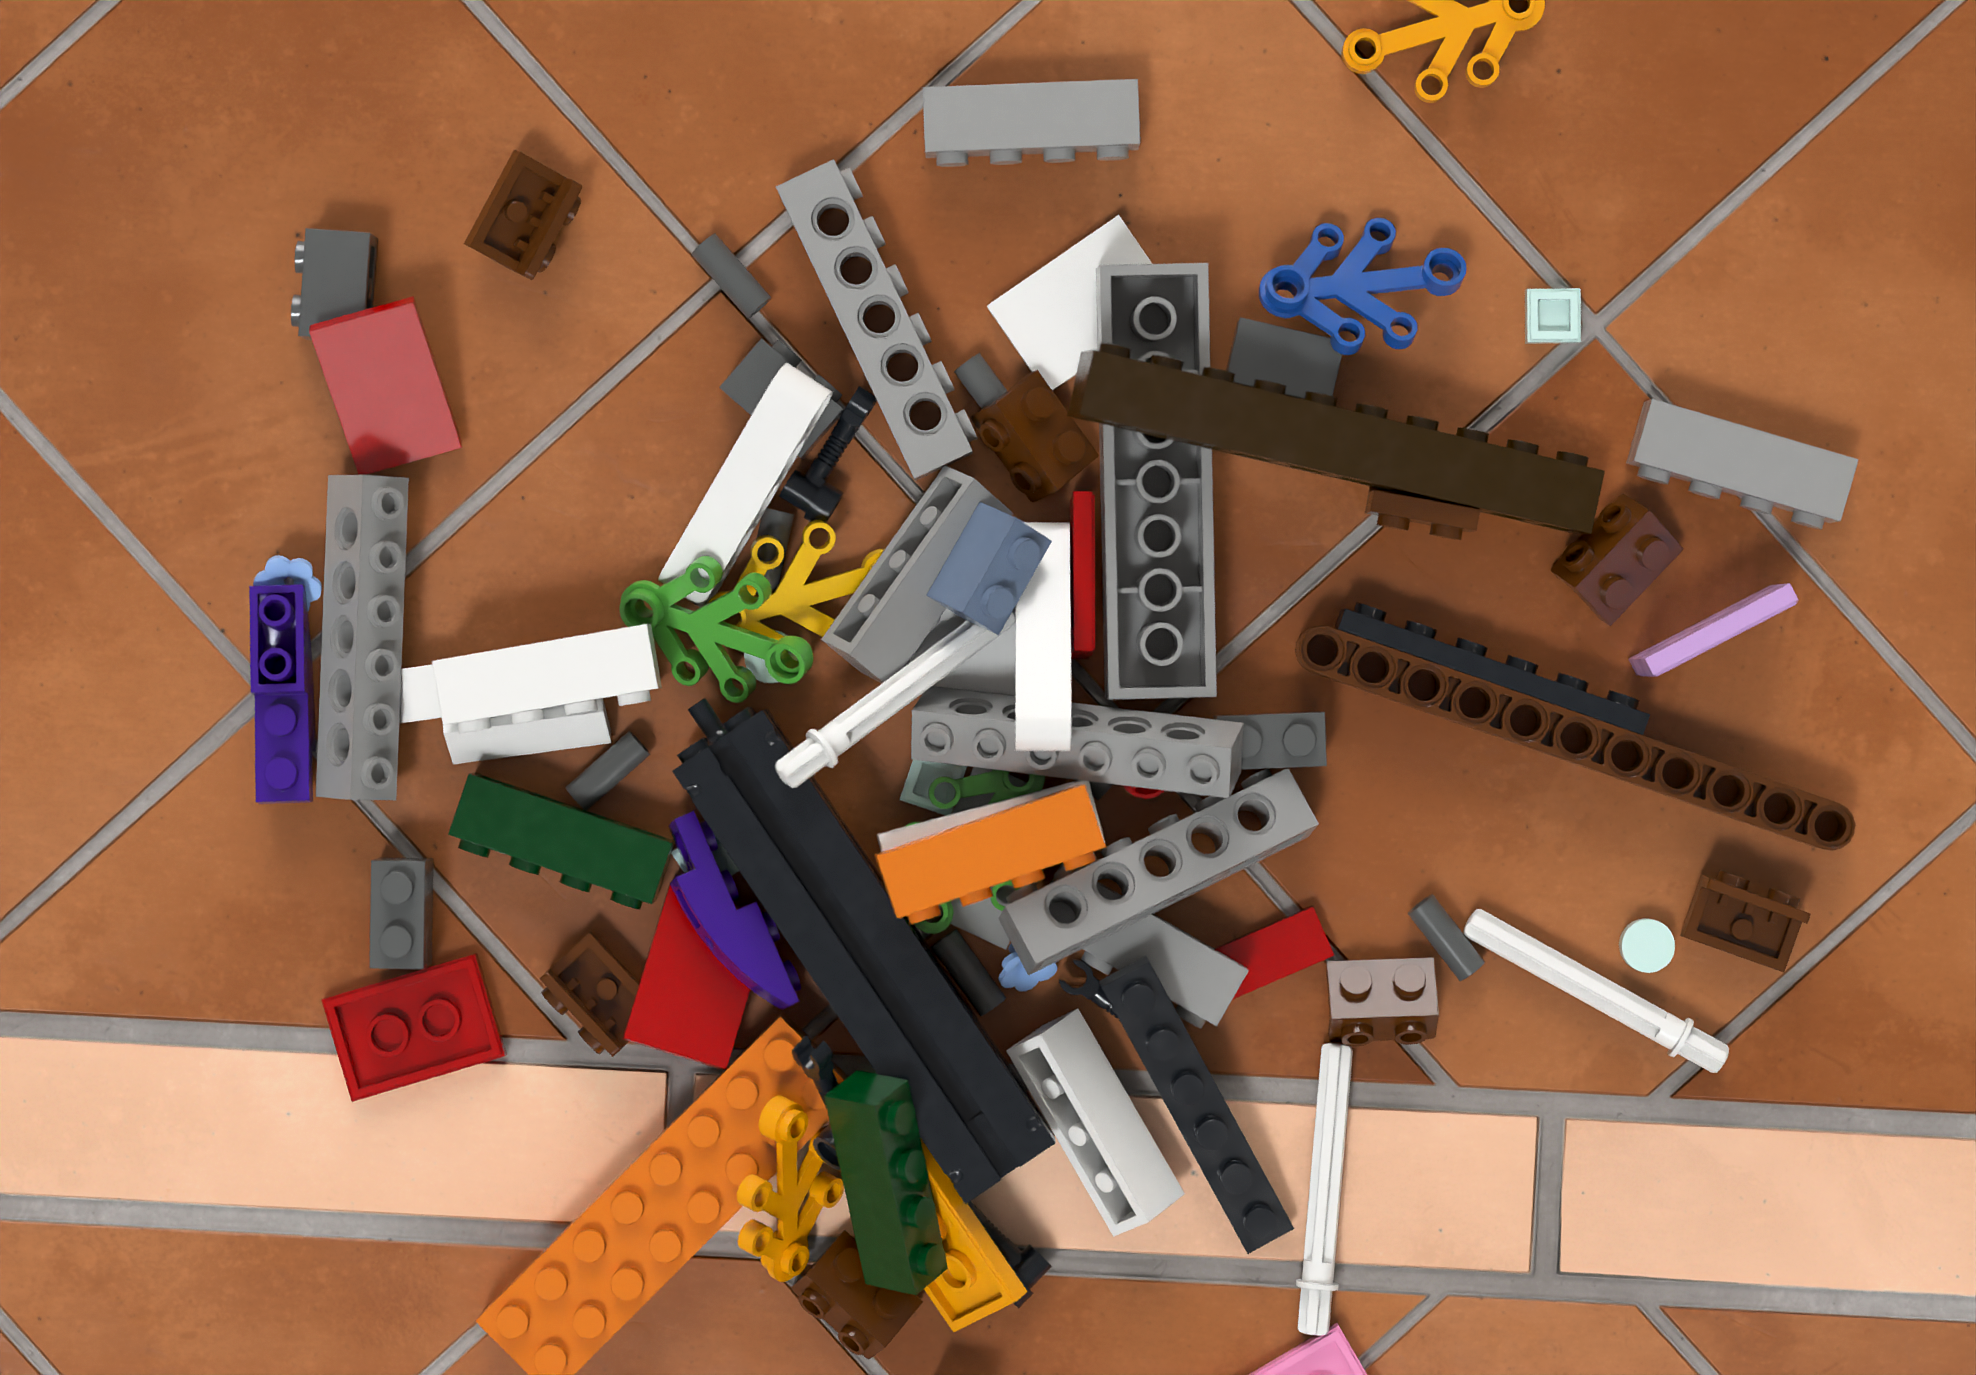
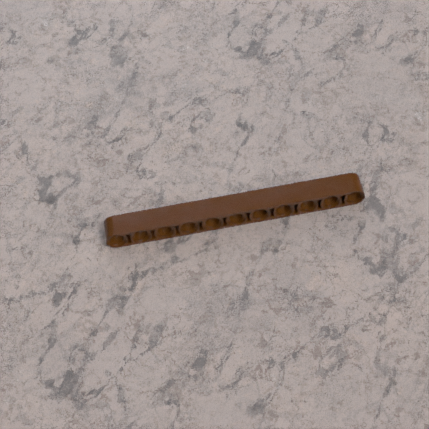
M1316 626L1304 631L1296 642L1295 654L1297 661L1304 669L1313 674L1820 849L1837 850L1850 843L1855 834L1856 824L1854 816L1848 808L1840 803L1332 627ZM1319 634L1329 637L1335 647V654L1332 660L1322 666L1314 664L1307 655V644L1311 638ZM1368 652L1377 653L1385 663L1384 675L1374 683L1364 681L1357 669L1360 658ZM1418 670L1430 672L1436 683L1432 696L1422 701L1414 698L1408 688L1410 677ZM1471 687L1481 690L1486 700L1485 709L1479 716L1474 718L1465 716L1459 706L1460 696L1466 689ZM1527 705L1535 713L1536 724L1530 733L1520 736L1511 728L1510 715L1518 706ZM1576 722L1586 732V743L1578 752L1570 753L1562 746L1561 732L1568 724ZM1628 740L1636 749V761L1629 769L1621 771L1613 764L1611 758L1612 750L1620 741ZM1677 757L1686 765L1687 775L1681 785L1671 788L1664 782L1662 771L1667 761ZM1728 775L1736 782L1737 795L1732 802L1722 806L1714 798L1713 787L1720 777ZM1780 793L1786 799L1787 813L1780 821L1772 823L1765 816L1764 803L1772 794ZM1829 810L1837 818V831L1831 838L1822 840L1815 832V820L1822 812Z

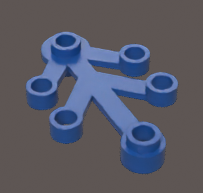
M1373 218L1366 223L1361 240L1332 276L1311 278L1323 260H1332L1339 255L1344 242V235L1339 227L1334 224L1324 223L1314 229L1308 247L1293 266L1281 265L1264 275L1258 294L1261 304L1271 314L1281 318H1292L1300 315L1331 336V346L1339 354L1353 355L1357 353L1364 341L1365 329L1358 320L1353 318L1343 319L1318 300L1336 298L1383 330V339L1388 346L1394 349H1405L1414 341L1418 329L1416 320L1408 313L1396 312L1371 294L1426 288L1427 291L1436 296L1451 295L1460 288L1466 274V263L1463 257L1455 250L1437 248L1427 255L1423 266L1364 272L1376 255L1385 254L1391 249L1396 236L1395 227L1389 220ZM1374 231L1381 232L1386 236L1387 240L1377 241L1371 237L1370 233ZM1328 237L1334 241L1335 245L1331 247L1323 246L1318 239ZM1443 273L1450 281L1439 280L1433 274ZM1278 290H1287L1292 293L1294 298H1284L1276 292ZM1402 326L1409 334L1399 336L1393 332L1391 327ZM1343 331L1351 332L1357 340L1347 342L1340 337L1339 333Z

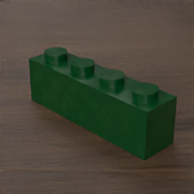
M476 772L468 774L448 833L450 836L461 839L458 848L487 858L491 850L511 856L509 865L514 868L539 875L542 867L562 874L559 882L566 886L590 892L592 884L611 890L610 900L639 910L643 902L649 904L656 902L672 856L671 853L676 844L672 839L590 811H585L579 807Z
M857 1070L828 1092L824 1098L865 1284L917 1295L947 1270L948 1267L909 1082L906 1079Z

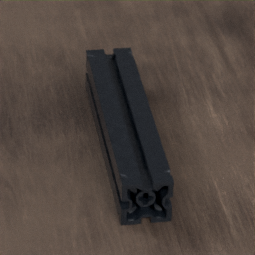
M706 698L690 707L688 711L705 735V738H701L677 755L682 765L672 772L682 787L688 792L709 827L876 1073L908 1080L920 1138L945 1175L950 1178L964 1203L967 1204L1001 1181L1003 1176L1018 1166H1023L1056 1143L1055 1135L1044 1115L1039 1111L1035 1102L914 924H910L908 916L898 919L895 917L882 876L817 780L812 775L798 787L791 788L779 777L775 769L776 762L795 748L782 732L770 711L764 709L756 713L751 706L742 710L725 723H722Z

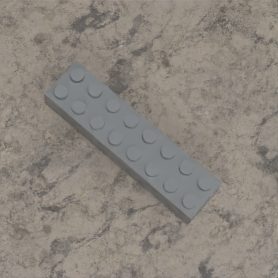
M1208 263L1099 265L1096 268L1097 351L1100 343H1110L1132 349L1131 359L1150 363L1152 355L1170 357L1184 362L1182 371L1202 375L1203 367L1210 368ZM1099 424L1104 695L1109 700L1217 697L1212 450Z

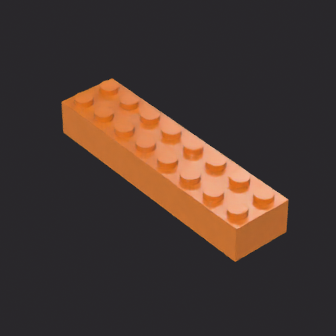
M784 1011L476 1319L475 1322L528 1375H574L743 1207L737 1201V1191L747 1176L753 1174L769 1181L777 1173L776 1141L763 1136L759 1131V1118L769 1100L775 1096H783L800 1104L804 1113L807 1114L808 1127L803 1137L797 1141V1152L829 1121L826 1106L813 1080L805 1074L804 1070L792 1056V1049L807 1034ZM808 1036L812 1046L816 1049L818 1045ZM833 1061V1073L840 1084L849 1076Z

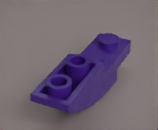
M303 584L249 586L251 693L255 699L256 803L313 802L312 751H316L311 639L305 586Z
M694 811L674 819L668 827L688 872L675 877L670 882V885L682 910L697 934L715 957L738 980L758 996L781 1010L799 1002L795 992L801 990L800 980L790 960L782 962L774 942L779 941L780 936L771 916L767 911L761 913L757 902L736 910L733 901L739 899V894L729 871L726 869L720 872L712 852L718 850V846L712 829L705 820L699 822Z

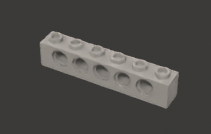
M833 159L776 186L914 480L917 481L942 469L944 465L948 466L973 454L969 442L978 437L965 410L954 413L946 394L955 390L942 361L932 365L924 350L923 345L932 342L919 313L908 316L900 297L909 292L896 264L886 268L877 251L878 248L886 245L873 216L863 220L854 200L863 197L850 167L840 171ZM832 208L843 210L849 217L847 229L837 236L826 235L819 229L821 215ZM859 256L871 263L872 273L866 282L857 285L850 284L842 277V267L848 259ZM875 305H886L895 313L893 326L884 333L872 332L864 323L866 312ZM898 353H908L918 362V371L909 381H896L887 372L889 360ZM921 401L933 402L941 410V420L931 430H920L910 421L912 408Z
M328 475L316 797L346 800H396L409 478L374 475Z
M932 686L922 694L912 709L911 759L1229 798L1241 774L1244 723L1071 702V751H1015V696Z
M1289 768L1274 775L1271 774L1269 769L1262 770L1241 783L1243 790L1231 795L1229 798L1209 796L1194 806L1197 811L1196 813L1182 820H1179L1177 815L1173 814L1148 828L1150 836L1135 843H1132L1130 837L1123 838L1101 851L1103 859L1088 866L1084 865L1068 871L1062 868L1054 874L1056 882L1039 890L1035 883H1032L1010 894L1006 898L1009 905L1005 906L998 919L1028 976L1308 838L1319 823ZM1246 810L1256 814L1261 822V830L1251 831L1244 828L1238 820V812ZM1202 833L1209 836L1214 842L1215 852L1204 854L1196 850L1191 842V835ZM1156 856L1164 860L1168 866L1169 875L1156 877L1150 874L1145 868L1144 858ZM1110 879L1116 882L1122 891V898L1119 900L1104 898L1098 892L1097 881ZM1054 902H1062L1069 905L1074 912L1075 921L1069 924L1057 922L1050 914L1049 905Z

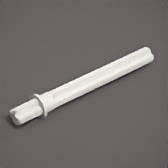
M1013 612L999 635L970 621L964 622L819 731L815 729L809 730L806 733L807 740L776 762L775 769L781 780L791 788H796L824 766L833 768L838 764L837 757L1011 628L1016 622Z
M1476 909L1469 917L1463 932L1467 938L1668 1048L1669 1056L1675 1057L1679 1054L1711 1073H1717L1725 1064L1729 1054V1047L1693 1026L1694 1020L1689 1017L1684 1021L1482 909Z
M1326 1043L1321 1047L1302 1279L1296 1280V1286L1301 1287L1298 1330L1308 1335H1325L1329 1332L1332 1291L1338 1290L1339 1286L1338 1283L1333 1282L1353 1056L1352 1047L1340 1043Z

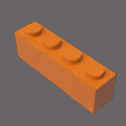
M1078 784L874 854L895 917L898 919L908 916L910 924H915L940 915L939 904L959 898L962 907L992 897L991 886L1011 880L1014 889L1040 881L1045 878L1042 869L1063 862L1065 871L1095 862L1094 851L1106 846L1085 784Z

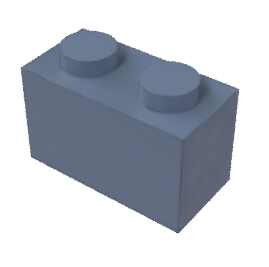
M979 502L926 596L961 618L999 635L1052 541L1018 518Z

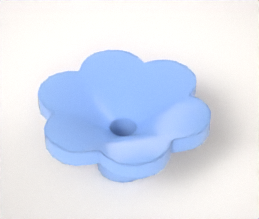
M273 556L268 559L265 570L256 574L253 586L303 584L306 591L308 611L310 603L317 600L322 592L320 580L313 576L312 564L303 558L289 560L284 556Z
M1010 944L1009 951L1011 954L1002 961L1003 970L999 974L998 979L1002 987L1012 988L1015 986L1016 990L1023 992L1034 988L1039 981L1050 979L1055 975L1058 968L1055 962L1028 976L1013 945Z

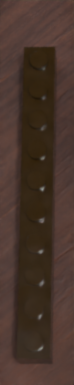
M1100 343L1098 351L1089 350L1080 354L1067 415L1069 417L1421 499L1481 509L1480 512L1563 532L1592 534L1605 471L1587 467L1589 457L1557 451L1556 459L1537 455L1538 445L1519 440L1508 439L1506 447L1487 443L1488 433L1458 427L1456 435L1437 431L1438 421L1417 416H1407L1406 423L1387 419L1389 410L1367 404H1356L1355 411L1336 407L1338 398L1326 394L1306 391L1304 399L1285 395L1287 386L1271 381L1255 379L1253 387L1234 383L1235 374L1225 370L1203 367L1202 375L1182 371L1184 362L1170 357L1152 355L1150 363L1130 358L1132 349L1115 344Z

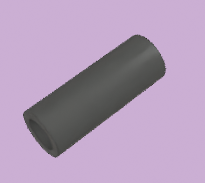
M716 233L708 237L692 252L691 255L748 319L760 311L772 299Z
M980 353L970 358L954 371L981 409L992 404L1007 391Z
M767 508L761 517L757 538L763 535H771L779 540L784 549V558L781 564L774 569L767 570L765 574L771 585L772 594L780 583L794 514ZM765 543L759 547L757 556L762 561H771L777 554V548L772 543Z
M628 731L565 788L573 799L587 811L651 754L631 731Z
M1433 894L1423 899L1407 913L1459 981L1472 975L1485 963Z
M957 929L931 946L934 953L980 1016L985 1015L1006 999V996Z

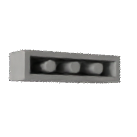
M1138 79L923 87L926 158H936L937 166H965L969 164L968 157L990 156V164L995 165L1022 163V155L1043 154V161L1049 163L1071 162L1076 160V152H1097V160H1124L1129 158V150H1139Z
M1650 399L1643 403L1626 463L1639 467L1638 477L1662 484H1668L1670 476L1691 482L1688 491L1713 499H1720L1721 492L1742 497L1740 506L1769 515H1771L1773 507L1793 512L1792 522L1822 530L1824 522L1834 523L1841 521L1859 459Z
M944 465L821 640L862 674L880 683L885 682L909 664L910 659L926 636L939 623L946 607L926 595L978 503L982 502L1009 515H1012L1013 512L975 478Z
M1063 862L1061 863L1057 872L1064 868ZM1053 877L1050 884L1056 882L1055 877ZM1097 881L1098 892L1108 900H1119L1122 898V895ZM1054 902L1049 905L1050 914L1057 922L1069 924L1075 921L1074 912L1069 905L1062 902ZM1155 914L1083 948L1085 952L1081 957V960L1109 975L1113 967L1120 970L1147 956L1169 999L1178 1004L1175 1010L1179 1017L1198 1028H1202L1206 1021L1215 1026L1218 1025L1249 971L1247 967L1221 952L1215 951L1213 947Z

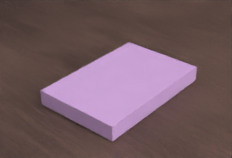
M1790 583L1769 585L1628 659L1636 675L1657 677L1796 605L1798 598Z

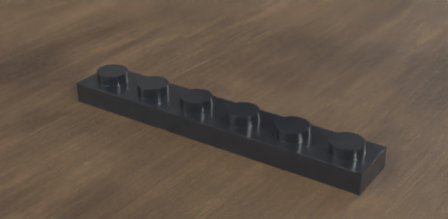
M1356 602L1354 611L1348 609L1340 610L1335 629L1641 735L1644 734L1650 714L1637 710L1640 701L1638 699L1609 690L1606 699L1586 692L1589 685L1588 682L1563 673H1558L1556 681L1535 675L1539 666L1537 664L1508 655L1505 664L1486 658L1485 655L1488 648L1462 638H1457L1455 646L1434 640L1437 633L1436 629L1410 620L1406 621L1404 629L1384 622L1387 612Z
M1147 956L1100 980L1099 983L1247 1254L1293 1230L1294 1227Z

